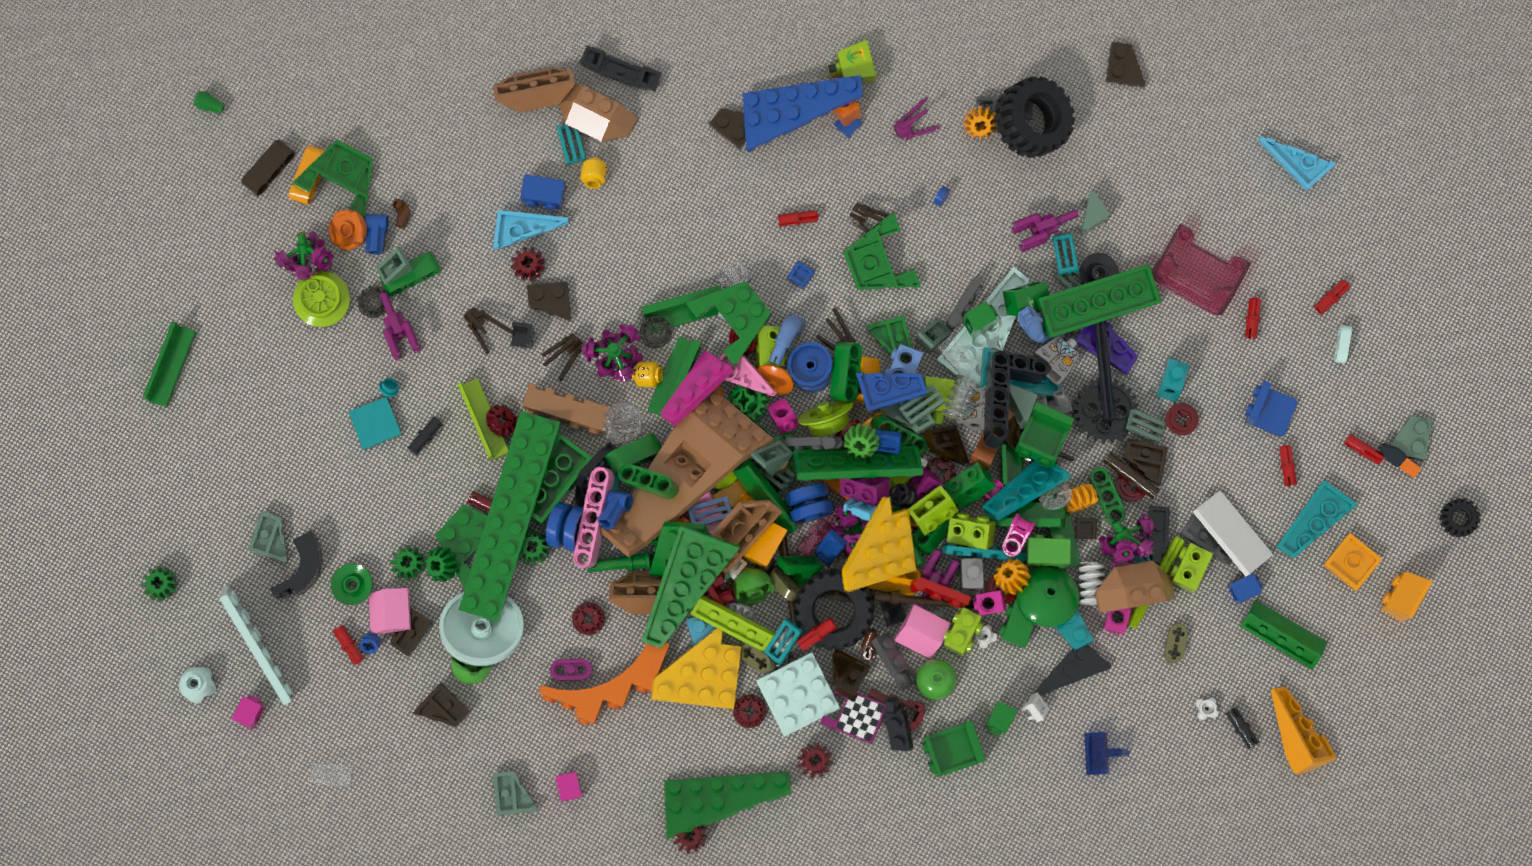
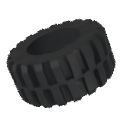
M1036 76L1025 78L1008 87L998 98L999 103L995 106L997 115L994 116V122L998 125L996 127L997 133L1001 134L1002 142L1004 144L1007 143L1009 145L1008 148L1012 152L1017 151V154L1022 157L1025 155L1028 158L1044 156L1059 149L1061 145H1064L1069 140L1068 136L1072 135L1073 128L1071 126L1075 124V117H1072L1074 108L1070 105L1071 99L1069 96L1066 97L1064 94L1065 90L1061 86L1057 87V83L1053 80L1048 81L1046 77L1038 78ZM1026 101L1037 105L1043 113L1045 128L1042 134L1034 131L1025 119L1024 106Z
M823 570L811 576L799 590L794 604V617L798 623V628L803 629V634L806 635L812 630L813 626L817 627L821 624L815 614V604L819 596L829 590H839L846 593L854 604L852 620L846 626L834 629L823 637V641L819 640L815 643V646L819 648L824 647L826 650H843L846 647L854 646L869 631L875 611L873 595L869 591L868 586L850 592L845 591L842 570Z

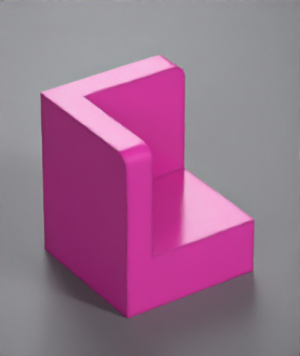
M576 772L555 776L561 802L583 797Z

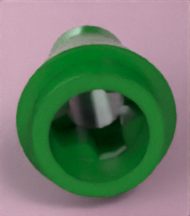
M200 90L193 103L199 110L214 112L220 115L225 107V103L219 101L208 92Z

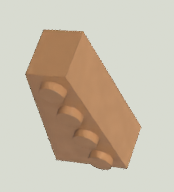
M529 382L522 405L525 412L568 424V428L580 430V428L587 429V433L599 436L600 433L605 434L612 412L610 407L585 399L579 402L577 397L569 394L559 396L558 392L547 387L539 390L535 388L536 384Z

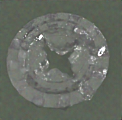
M1061 483L1042 494L1039 501L1045 509H1060L1071 501L1072 491L1067 484L1063 485Z

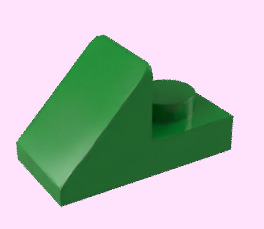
M779 556L777 560V565L784 573L792 575L793 581L799 587H802L811 576L820 572L824 566L814 556Z

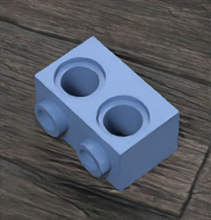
M900 344L898 349L894 348L890 360H893L891 368L887 367L884 374H916L923 353ZM903 354L909 355L911 362L907 364L902 363L900 356Z

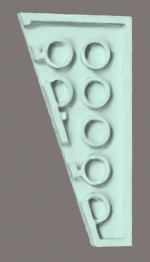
M1015 267L1011 269L986 300L989 306L993 305L998 314L994 328L972 339L964 326L937 359L938 363L973 391L980 389L982 349L987 347L993 352L1003 351L1016 317L1007 315L1003 291L1028 284L1030 280Z
M228 584L222 588L219 599L282 703L286 705L292 701L291 695L293 691L288 683L285 684L281 678L283 675L277 665H274L269 651L261 642L260 637L262 635L256 626H252L249 613L245 608H242L238 595Z

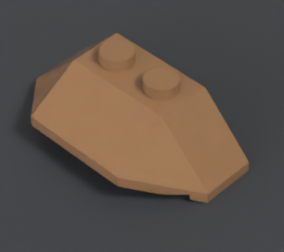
M550 67L512 75L500 83L494 84L493 90L495 101L517 112H524L560 104L574 87L575 82L572 69L565 70Z
M575 84L559 104L567 126L599 142L628 137L638 120L634 114L620 103L584 85Z
M770 500L739 502L711 533L712 536L741 546L722 570L724 573L727 574L782 513Z
M1154 561L1114 567L1101 586L1095 591L1098 613L1175 599L1172 578Z
M650 572L628 573L618 580L610 582L609 601L630 614H651L663 577L650 576Z

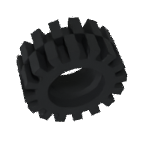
M1458 498L1447 503L1440 512L1442 513L1439 516V520H1442L1441 527L1444 526V531L1446 533L1450 532L1451 536L1462 537L1471 534L1478 528V523L1481 521L1479 519L1481 514L1477 512V505L1473 506L1474 502H1468L1465 498ZM1456 510H1462L1467 514L1468 520L1465 525H1457L1453 521V513Z

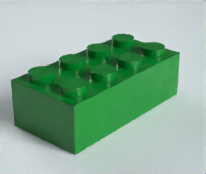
M560 433L557 436L532 516L534 520L544 527L548 523L550 513L555 504L564 502L576 486L575 480L580 470L592 459L590 455Z

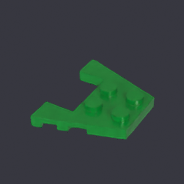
M336 139L293 181L292 185L309 193L319 175L355 194L348 210L358 212L365 220L373 158Z
M894 212L843 250L857 290L921 287L915 268L894 275L883 246L882 237L901 231Z
M747 281L686 303L697 319L713 307H716L738 335L739 339L723 351L734 367L738 365L743 354L748 350L754 338L772 315Z
M462 505L435 536L441 547L450 548L451 553H456L454 558L459 561L456 564L459 570L455 573L465 589L471 571L465 563L477 551L488 515Z
M665 521L661 529L649 573L650 576L663 577L681 524L710 535L706 525ZM729 572L727 574L724 573L726 577V582H728L730 578Z

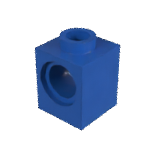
M1254 574L1227 586L1236 605L1262 593L1261 588H1263L1260 579L1255 577Z

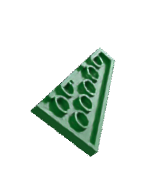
M681 524L641 641L662 648L741 546Z
M790 771L664 780L667 840L674 838L676 834L688 833L695 827L706 826L736 815L738 811L750 810L755 808V805L765 801L769 803L790 795Z

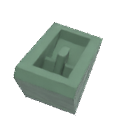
M1090 191L1081 229L1082 235L1087 234L1106 222L1110 217V213L1095 191Z
M400 246L396 247L376 267L385 285L413 271Z
M937 318L917 334L916 341L931 354L952 331Z
M1010 384L1009 406L1020 428L1023 429L1029 420L1038 395Z
M780 440L751 453V457L771 477L793 455V452Z

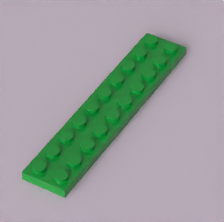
M520 411L458 610L492 621H500L561 426L560 422Z

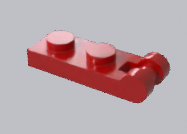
M924 578L913 580L909 585L912 592L923 591L930 594V598L938 601L946 600L950 606L955 608L968 605L971 596Z

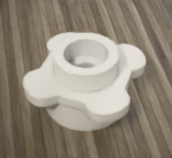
M986 624L979 635L975 633L974 638L979 641V646L982 649H986L991 642L997 640L998 636L993 633L992 627Z
M1214 698L1196 701L1199 719L1204 720L1207 717L1216 718L1218 716L1216 700Z

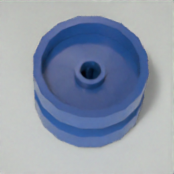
M807 342L793 349L788 358L787 366L789 374L799 388L806 392H818L831 384L834 360L824 346L819 343Z
M828 483L805 486L784 495L787 506L797 507L789 513L790 519L794 524L815 521L836 512L833 501L823 500L831 494Z
M562 502L555 504L547 523L546 541L548 546L558 549L565 547L567 551H575L584 507L575 506L572 509L570 504Z

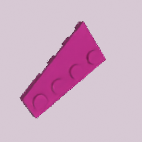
M705 350L660 412L662 418L676 427L734 372L732 367Z

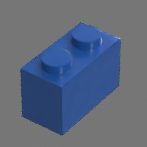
M525 174L520 195L521 201L528 207L539 205L551 211L562 209L566 190L565 181Z

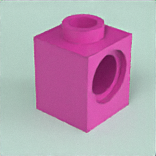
M785 398L768 406L771 420L780 435L799 427L796 416Z
M1001 590L977 594L976 599L973 600L975 611H979V616L1007 610L1004 593ZM987 597L994 600L992 609H988L984 605V600Z
M1131 609L1107 611L1102 630L1119 635L1125 634ZM1114 612L1122 615L1121 623L1113 621L1112 614Z
M252 695L249 698L242 696L232 720L255 729L265 706L260 704L261 699Z

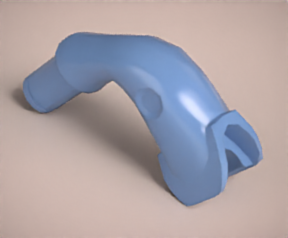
M1026 307L1018 313L1020 326L1028 337L1036 343H1048L1056 337L1063 338L1065 335L1062 334L1048 339L1046 330L1043 329L1041 324L1043 319L1031 307Z
M793 313L787 315L775 340L776 344L768 359L769 361H775L776 364L781 365L787 348L790 349L793 339L798 337L803 331L806 323L804 318Z

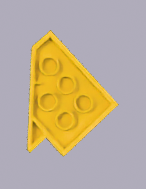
M882 497L842 569L845 591L850 592L916 571L909 510L902 509L892 512L889 497Z
M715 628L653 678L651 700L734 709L741 646L721 644L723 631Z

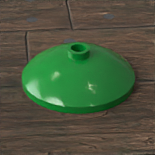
M1042 566L1029 571L1028 573L1031 578L1026 580L1029 586L1024 585L1022 587L1023 592L1017 590V603L1022 614L1030 622L1041 627H1057L1068 622L1075 614L1079 605V591L1074 580L1066 572L1056 567ZM1047 590H1052L1054 595H1049Z

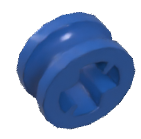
M366 633L360 642V648L366 653L373 654L378 650L381 640L375 633Z

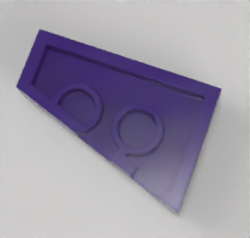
M1103 321L1106 324L1110 365L1127 375L1138 356L1124 339L1116 334L1113 326L1109 322ZM1095 324L1084 327L1075 341L1079 346L1097 356Z

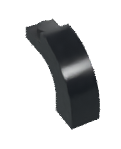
M309 531L293 540L300 555V565L294 576L270 589L274 597L287 598L292 595L293 590L297 595L301 596L318 579L322 568L323 554L319 540L313 531Z

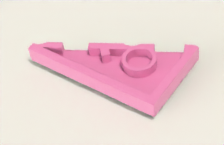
M724 353L719 357L720 360L730 365L734 371L725 381L773 397L777 394L744 354L735 367Z

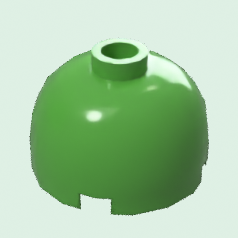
M750 567L742 569L733 581L732 586L736 603H744L745 606L758 604L767 599L766 594L769 592L773 594L775 591L771 578L764 570L751 569Z
M453 656L451 659V669L454 676L466 684H478L484 681L492 670V665L476 666L461 662Z
M927 660L916 672V687L919 693L928 700H943L950 696L956 687L957 677L955 670L944 660Z

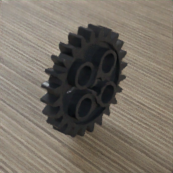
M1098 378L1097 384L1091 380L1089 382L1090 388L1084 385L1082 388L1085 393L1081 391L1077 393L1081 399L1076 398L1073 401L1078 406L1072 407L1073 411L1077 412L1072 418L1079 420L1075 427L1082 426L1080 434L1087 432L1086 439L1093 436L1094 443L1101 439L1102 445L1105 444L1106 439L1109 440L1110 444L1114 443V438L1120 442L1122 440L1121 434L1128 437L1129 433L1126 425L1130 410L1139 406V403L1132 402L1136 395L1129 396L1132 389L1130 388L1125 391V383L1117 386V379H1115L1112 384L1114 401L1116 399L1120 400L1115 405V409L1122 408L1125 411V416L1120 417L1116 415L1114 421H1107L1110 429L1103 430L1100 427V422L1105 421L1103 416L1095 423L1091 422L1103 410L1100 379ZM1089 405L1095 407L1096 413L1092 415L1087 413L1086 407Z

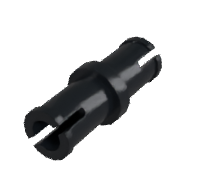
M433 416L424 429L418 431V436L407 447L408 450L418 456L428 442L431 443L432 437L444 424Z
M1237 707L1225 713L1235 728L1234 732L1240 735L1247 749H1251L1255 744L1259 743L1249 728V722L1244 720Z

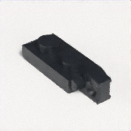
M608 442L604 448L602 447L580 470L575 484L581 488L586 482L589 483L592 471L597 467L604 468L607 464L605 456L617 449V447L611 444V442Z
M1149 506L1148 519H1152L1154 530L1151 531L1152 537H1147L1150 542L1154 541L1152 546L1155 549L1153 550L1151 560L1160 565L1161 554H1166V549H1168L1170 507Z
M889 696L888 700L885 701L884 717L891 750L911 751L913 749V741L907 711L900 708L898 696Z

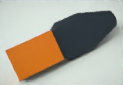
M1382 443L1379 447V450L1388 462L1401 468L1412 478H1415L1420 472L1421 467L1406 457V454L1399 448L1386 443Z

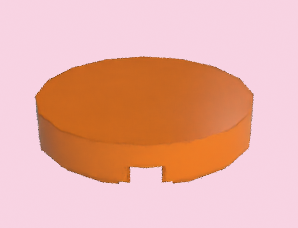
M340 210L336 212L328 226L331 241L342 250H353L360 247L367 235V225L364 218L354 210Z

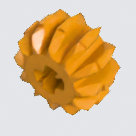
M981 105L978 106L977 111L971 108V114L966 113L965 118L967 120L963 121V126L966 127V134L971 133L972 139L978 135L980 141L983 139V135L990 138V132H996L994 127L997 125L994 122L996 114L994 112L989 113V107L983 111ZM981 120L984 121V124L981 123L980 125H977V122L980 123Z
M1084 484L1070 489L1061 497L1068 513L1085 510L1095 505L1098 501L1097 492L1092 484Z
M1009 558L1007 563L1001 562L1002 567L996 568L998 573L994 575L996 586L1005 594L1011 593L1015 595L1017 590L1023 592L1022 587L1024 585L1029 586L1026 580L1031 578L1028 573V567L1017 559L1014 561Z

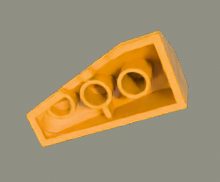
M1286 687L1272 689L1271 694L1285 755L1295 775L1310 772L1336 760L1337 757L1323 734L1319 736L1312 727L1315 723L1311 718L1308 720L1301 713L1302 707Z

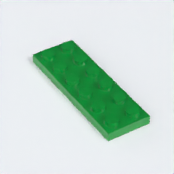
M1149 264L1036 299L1048 339L1162 303Z
M901 446L900 454L875 451L871 457L867 455L865 459L861 455L855 458V453H848V448L794 450L793 453L797 480L810 481L812 479L831 480L864 477L892 478L895 476L914 477L916 475H923V466L918 446Z

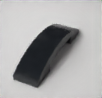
M586 45L580 61V65L598 74L648 91H656L662 75L660 71L646 66L642 68L607 55L605 51Z

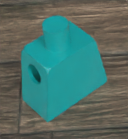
M1171 358L1167 359L1156 396L1176 402L1182 392L1190 364Z

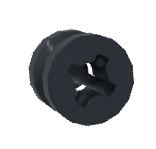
M898 483L892 488L890 497L894 503L910 507L915 503L917 494L914 488Z

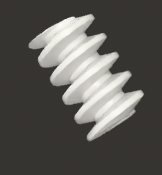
M1079 562L1085 565L1079 568V571L1084 573L1079 576V580L1084 582L1078 585L1080 589L1084 590L1079 592V597L1084 598L1079 600V604L1096 606L1095 591L1103 582L1099 577L1105 576V573L1100 572L1099 569L1104 568L1105 565L1099 562Z

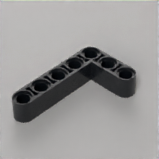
M998 350L988 361L986 366L984 442L988 447L992 449L998 448L1008 435L1010 379L1032 384L1041 383L1050 369L1049 363L1045 359Z

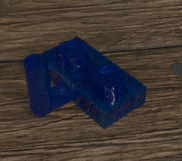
M1107 732L1084 733L1086 775L1109 774L1108 757H1128L1130 754L1129 750L1125 748L1108 749Z

